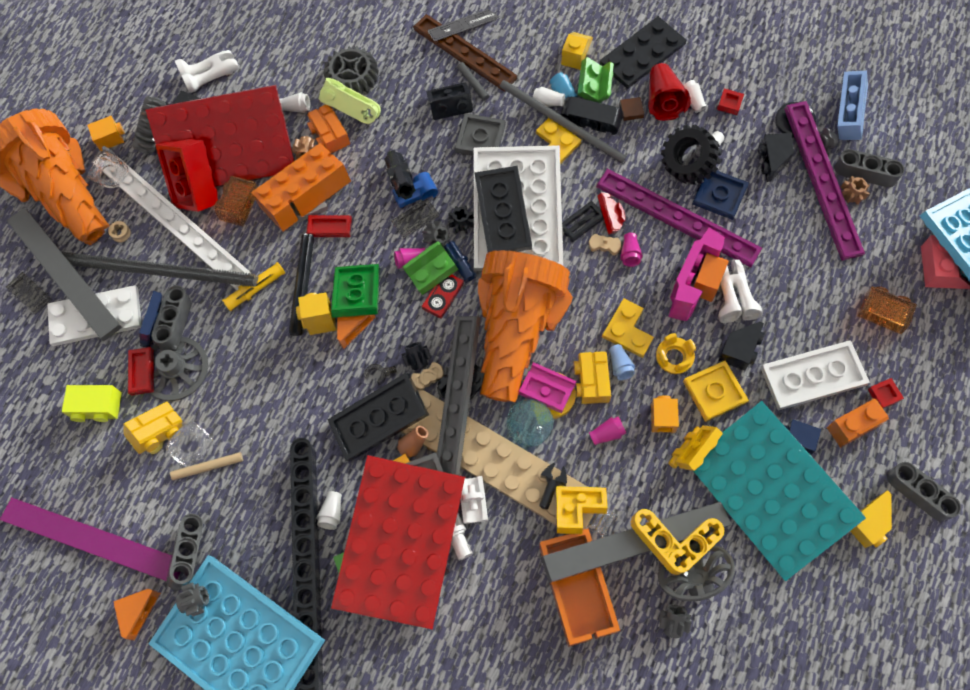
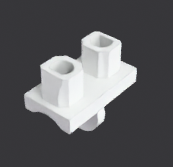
M482 476L465 479L461 495L464 524L488 521Z

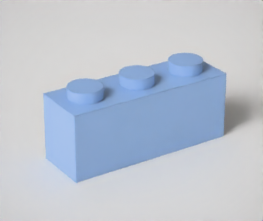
M867 70L844 72L837 125L840 140H862L868 90Z

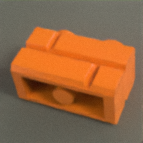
M325 104L307 114L309 119L307 126L312 135L316 133L318 136L315 138L317 144L321 143L331 153L350 145L348 134L331 106Z
M874 398L834 420L827 429L841 448L881 426L889 417Z

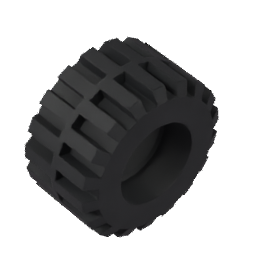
M684 125L683 130L680 128L675 129L676 133L674 135L670 133L668 135L669 141H664L663 143L665 150H661V155L665 157L661 160L662 164L666 166V171L682 183H689L690 185H695V181L699 184L703 183L704 178L710 179L712 177L710 175L711 172L716 173L718 170L716 164L721 163V159L718 156L722 155V151L718 148L720 147L718 141L705 128H699L697 125H692V127ZM693 145H700L701 153L699 158L690 165H683L682 157L684 152Z

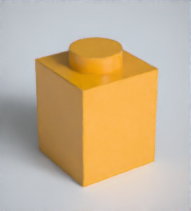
M112 116L87 125L92 140L100 151L124 143L122 137L125 134L120 122L116 123Z
M665 395L653 398L651 403V431L676 433L679 427L678 399H671L670 396Z

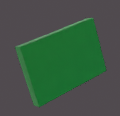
M379 264L335 267L331 303L332 318L378 314Z

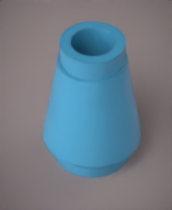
M559 72L551 78L549 82L551 89L565 94V100L571 96L578 97L566 74L564 75L563 72Z

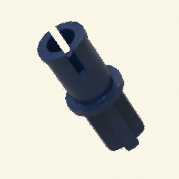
M454 241L447 243L444 249L457 266L464 282L467 283L475 279L477 274L468 263V257L462 255Z

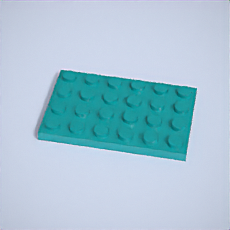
M763 401L759 402L723 431L717 445L704 458L703 464L693 471L714 497L722 503L724 509L785 581L866 519L862 512Z

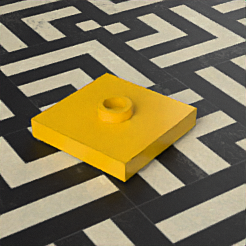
M726 360L683 380L705 422L736 409L749 401Z

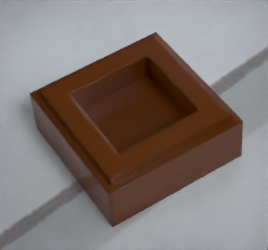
M641 97L620 100V109L624 114L623 121L644 118L645 114Z

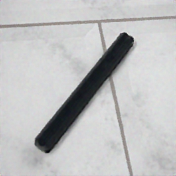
M304 233L301 236L289 333L292 336H301L303 330L302 322L297 317L296 306H299L298 297L305 296L308 291L314 237L310 233Z

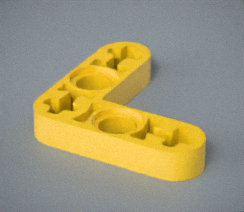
M639 510L631 517L630 521L635 533L664 567L674 575H680L688 571L724 535L722 523L714 518L701 523L680 543L650 510ZM645 517L647 519L646 525L641 526L639 522ZM712 526L714 528L713 534L705 539L702 535L706 534ZM655 528L657 531L653 532L649 536L648 532ZM657 535L665 538L666 547L664 549L656 545L655 537ZM690 540H695L699 543V553H695L690 549ZM685 554L687 558L680 563V566H675L676 559Z

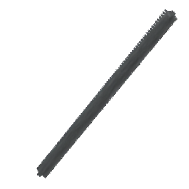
M62 252L72 266L255 287L258 281V277L252 273H248V275L244 272L239 274L236 271L235 273L234 271H227L226 273V270L218 271V269H214L213 271L210 268L209 270L208 268L200 269V267L192 268V266L187 268V266H174V264L169 265L167 263L164 265V263H151L149 261L146 263V261L141 262L139 260L131 261V259H116L113 257Z

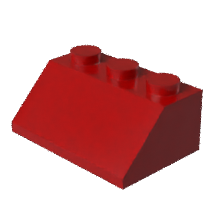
M186 139L155 145L170 200L176 208L199 212L219 204L218 192L213 182L212 169L209 166L207 149L203 140Z

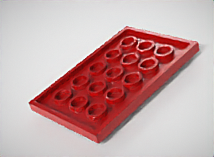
M276 85L145 110L155 144L186 139L203 140L207 149V158L212 169L215 187L273 176L295 161Z
M367 455L331 609L433 630L465 477Z

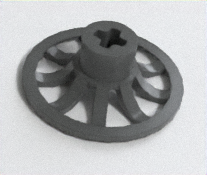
M181 337L175 352L172 350L160 352L156 359L154 358V365L157 367V370L154 372V378L161 375V381L154 392L150 394L164 401H175L194 393L202 385L208 372V357L201 345L188 337ZM185 343L196 348L187 355H181ZM155 344L151 348L155 352L158 349V346ZM200 353L202 365L185 363ZM184 370L201 371L196 383L184 373ZM177 377H181L191 388L179 394ZM168 379H170L173 395L161 394Z
M699 543L689 544L691 550H697L696 553L700 552ZM714 545L710 549L714 553L709 557L705 566L702 557L696 562V566H692L688 571L680 574V576L665 578V570L667 569L661 563L658 570V581L662 590L672 598L689 602L709 599L724 591L733 580L735 574L733 558L728 551ZM683 554L680 558L683 561L687 556ZM720 557H724L728 563L713 567L716 560ZM721 571H728L724 581L715 575ZM673 582L681 583L676 592L671 590L668 585ZM688 589L691 596L683 594Z

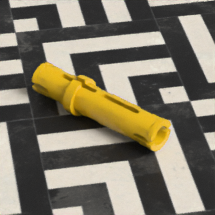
M276 262L272 267L257 276V283L262 281L255 287L240 285L238 290L222 301L231 312L244 301H250L254 294L284 275L285 271Z

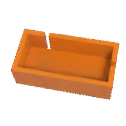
M319 143L251 193L264 213L284 232L298 221L290 206L291 202H293L299 215L304 217L349 184L351 179L344 164Z
M589 528L584 529L582 534H566L541 541L539 543L541 556L592 541ZM601 567L550 583L568 647L591 641L593 639L592 634H594L595 639L620 631Z

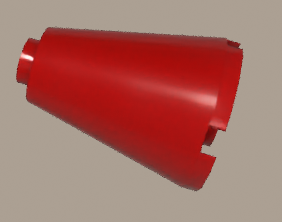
M659 63L650 70L648 109L650 114L654 115L657 120H674L678 118V114L683 111L685 113L691 104V97L669 65Z

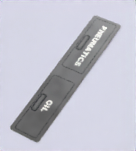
M486 9L430 29L428 33L434 41L498 19L500 16Z

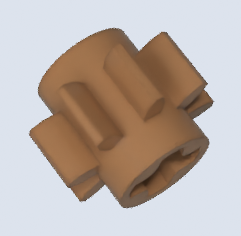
M302 136L300 139L296 138L292 147V153L296 154V159L315 147V140L308 136Z
M851 176L848 181H844L841 185L843 197L847 203L855 202L858 205L869 196L870 193L866 190L870 185L863 178Z

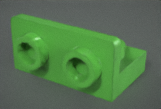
M588 57L583 59L577 95L598 103L607 100L611 95L614 64L608 62L601 66Z
M439 241L429 246L425 251L403 266L404 271L422 295L458 270Z

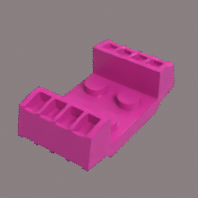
M711 228L707 229L700 240L694 241L676 279L670 296L672 301L668 316L670 318L687 321L695 310L702 291L691 287V282L699 266H702L706 253L719 257L724 245L725 237Z

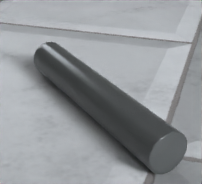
M461 62L457 68L483 101L489 99L490 96L464 62Z

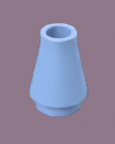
M622 345L612 346L609 352L613 375L618 380L631 378L635 374V365L623 350Z

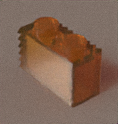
M230 176L228 182L223 186L222 197L216 201L214 207L220 221L244 227L255 202L251 192L258 187L254 181Z
M872 286L865 294L857 316L902 334L910 326L917 304L911 302L906 296H896L889 293L884 287Z

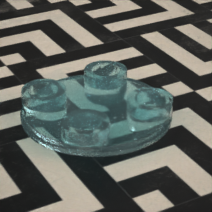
M534 399L522 400L516 403L510 410L507 417V429L509 435L516 443L526 447L538 446L550 436L554 417L548 407L542 402Z

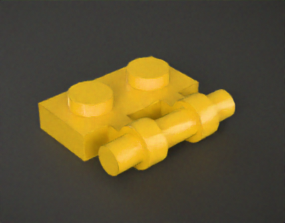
M702 425L700 428L696 426L692 432H688L684 437L685 441L681 447L674 450L672 453L673 457L668 464L674 469L679 466L681 469L695 471L703 464L704 458L717 445L723 433L717 427Z

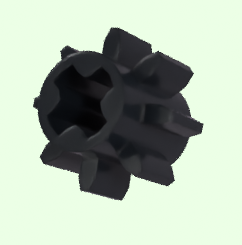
M455 206L453 213H448L450 219L448 221L449 228L455 227L456 233L459 231L468 233L467 229L469 226L474 227V220H472L474 219V212H468L467 206Z
M415 342L405 347L406 353L401 355L406 367L411 366L412 370H418L428 365L427 359H430L431 355L427 345L422 347L421 342Z

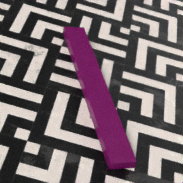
M807 101L786 105L785 113L841 260L863 256L865 254Z
M608 168L597 183L596 187L697 240L703 237L708 228L713 229L725 237L721 252L735 260H740L741 263L752 267L762 250V247Z
M12 497L0 518L1 521L164 581L167 580L171 555ZM181 572L173 573V576L176 580L178 579Z

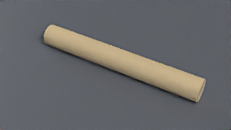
M235 453L171 471V479L174 481L242 462V453Z

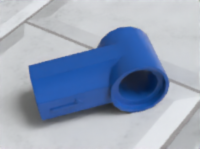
M428 172L419 173L413 178L412 182L416 191L412 194L411 198L405 200L397 196L395 189L392 190L400 208L420 199L427 201V198L431 196L434 198L438 194V189Z

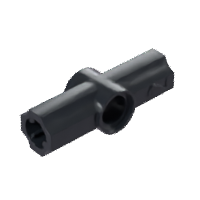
M395 150L387 152L384 160L391 184L398 197H402L405 200L409 199L416 190L408 164L401 153Z

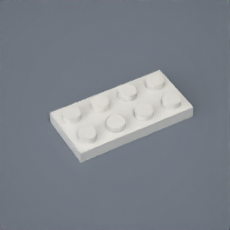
M136 285L96 293L97 297L123 327L116 333L141 328L139 291ZM69 299L48 303L49 342L52 346L99 337Z
M851 340L761 366V371L778 411L864 387L870 383Z

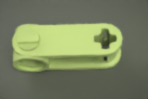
M326 78L318 98L322 103L334 107L366 124L374 122L379 117L381 108L378 103L344 86L337 80ZM367 109H370V110H371V112H370L371 116L368 115V112H369V111H368Z

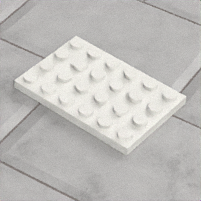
M560 146L474 148V172L518 166L532 242V250L519 252L543 257L563 265ZM474 174V271H482L487 247Z

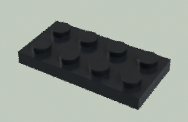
M657 16L600 60V65L604 66L608 62H612L614 64L613 77L629 89L647 75L653 66L664 62L682 48L687 40Z
M518 166L474 172L487 253L499 250L516 252L532 250Z
M404 373L327 420L345 460L350 462L429 416V413L410 374Z

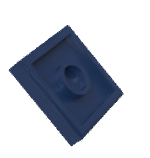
M712 171L710 179H703L704 182L701 183L692 205L733 220L749 182L720 171H716V173Z
M153 291L139 332L140 346L145 348L150 347L152 331L162 304V293Z

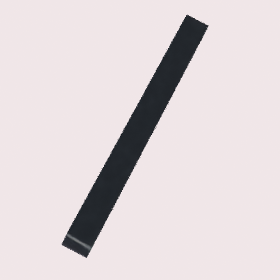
M297 438L290 446L293 616L302 623L307 617H312L313 626L310 629L322 637L318 520L316 519L318 515L316 451L308 439ZM302 447H308L305 455H298ZM303 470H309V474L305 479H299V474ZM305 493H309L308 501L300 503V497ZM305 517H310L309 525L301 528V520ZM310 541L311 548L309 551L302 553V544ZM311 566L312 572L310 576L302 578L301 572L303 568ZM311 591L313 595L312 600L308 604H303V594ZM322 646L305 671V673L308 670L314 672L315 679L313 683L307 685L304 682L303 675L295 690H323Z

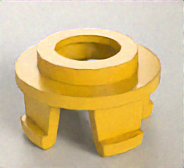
M676 333L669 334L657 348V363L668 373H684L694 363L695 344L691 339L686 341L677 338ZM672 349L679 350L683 355V361L678 365L669 363L666 357L668 351Z

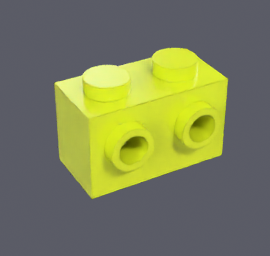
M67 385L62 413L75 422H85V419H93L97 422H108V419H118L122 392L113 385Z

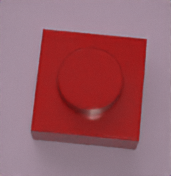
M724 88L717 110L738 115L744 94Z
M892 378L873 385L868 389L871 397L875 398L883 409L904 399Z

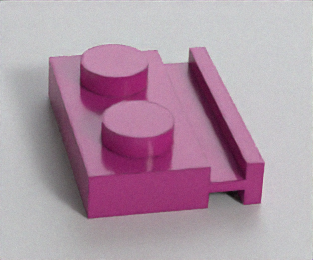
M533 362L519 390V395L562 413L576 385V381Z

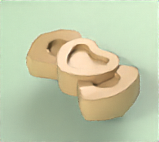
M594 234L588 241L592 252L600 249L603 252L609 251L615 256L622 249L619 238Z
M432 362L429 369H424L421 374L413 373L411 378L417 390H423L425 387L430 386L431 383L440 380L444 376V370L440 364Z

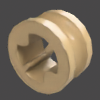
M122 221L112 223L108 229L109 235L116 242L126 241L131 234L128 226ZM121 228V229H122V230H121L122 233H121L120 235H118V234H117V233H118L117 230Z

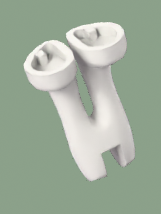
M229 50L214 54L194 65H188L182 59L175 60L189 94L196 92L202 85L216 78L231 75L239 68L234 55Z
M732 260L731 268L733 274L729 275L727 266L720 283L725 304L719 311V321L721 323L734 322L741 315L744 321L758 319L763 314L762 308L751 295L740 260ZM733 286H735L738 290L741 307L738 303Z

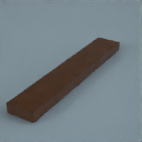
M426 14L413 26L414 30L458 61L464 62L467 67L505 92L504 89L500 88L503 80L513 84L518 79V75L457 34L434 41L428 30L442 24Z

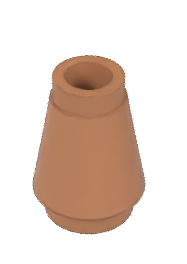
M417 426L401 437L397 446L401 455L406 454L407 458L416 456L428 437L427 429L423 426Z

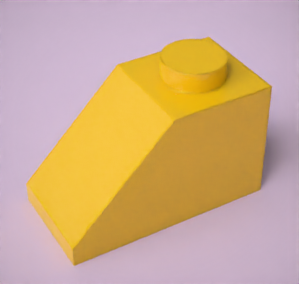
M576 32L568 34L562 49L561 65L581 70V62L586 57L593 37Z
M888 490L880 494L861 510L866 519L850 531L864 548L871 545L877 548L888 539L885 534L892 529L891 493Z

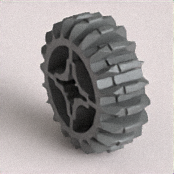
M350 46L345 50L341 48L340 52L334 51L333 56H328V61L324 62L323 74L325 80L326 78L337 80L361 95L362 91L369 93V87L374 88V82H377L379 73L377 61L373 58L371 52L367 53L365 48L361 50L358 46L354 49H351Z
M147 96L144 99L132 144L133 148L139 150V152L152 154L155 150L156 144L145 110L165 106V101L160 100V98Z

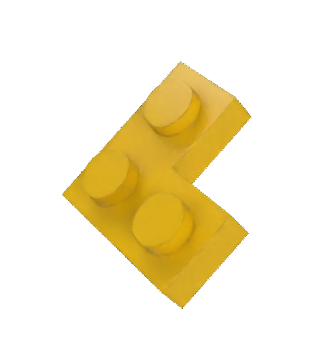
M550 118L536 130V134L549 143L548 146H560V164L582 141Z
M624 298L602 335V338L616 345H622L624 349L641 358L644 357L654 339L653 336L634 327L644 308Z
M556 486L557 533L582 534V513L607 514L606 488Z

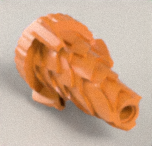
M26 110L3 120L0 123V187L17 197L21 202L28 201L29 195H31L35 202L40 201L50 216L61 223L63 227L68 228L79 241L88 245L97 242L105 233L104 229L110 225L94 205V199L86 188L88 184L81 176L85 173V168L78 141L70 137L68 130L56 114L50 110Z
M499 250L486 254L482 275L478 281V295L482 317L486 318L484 329L487 331L484 344L485 357L481 373H484L480 395L502 402H516L524 369L529 367L531 354L537 348L540 331H544L545 328L548 331H554L572 302L573 297L568 290L570 271L563 265L543 257L516 251Z

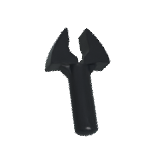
M555 463L549 465L541 473V478L546 479L547 485L539 506L545 510L549 509L556 486L560 484L566 486L567 474L564 466L560 476L553 480L551 473Z

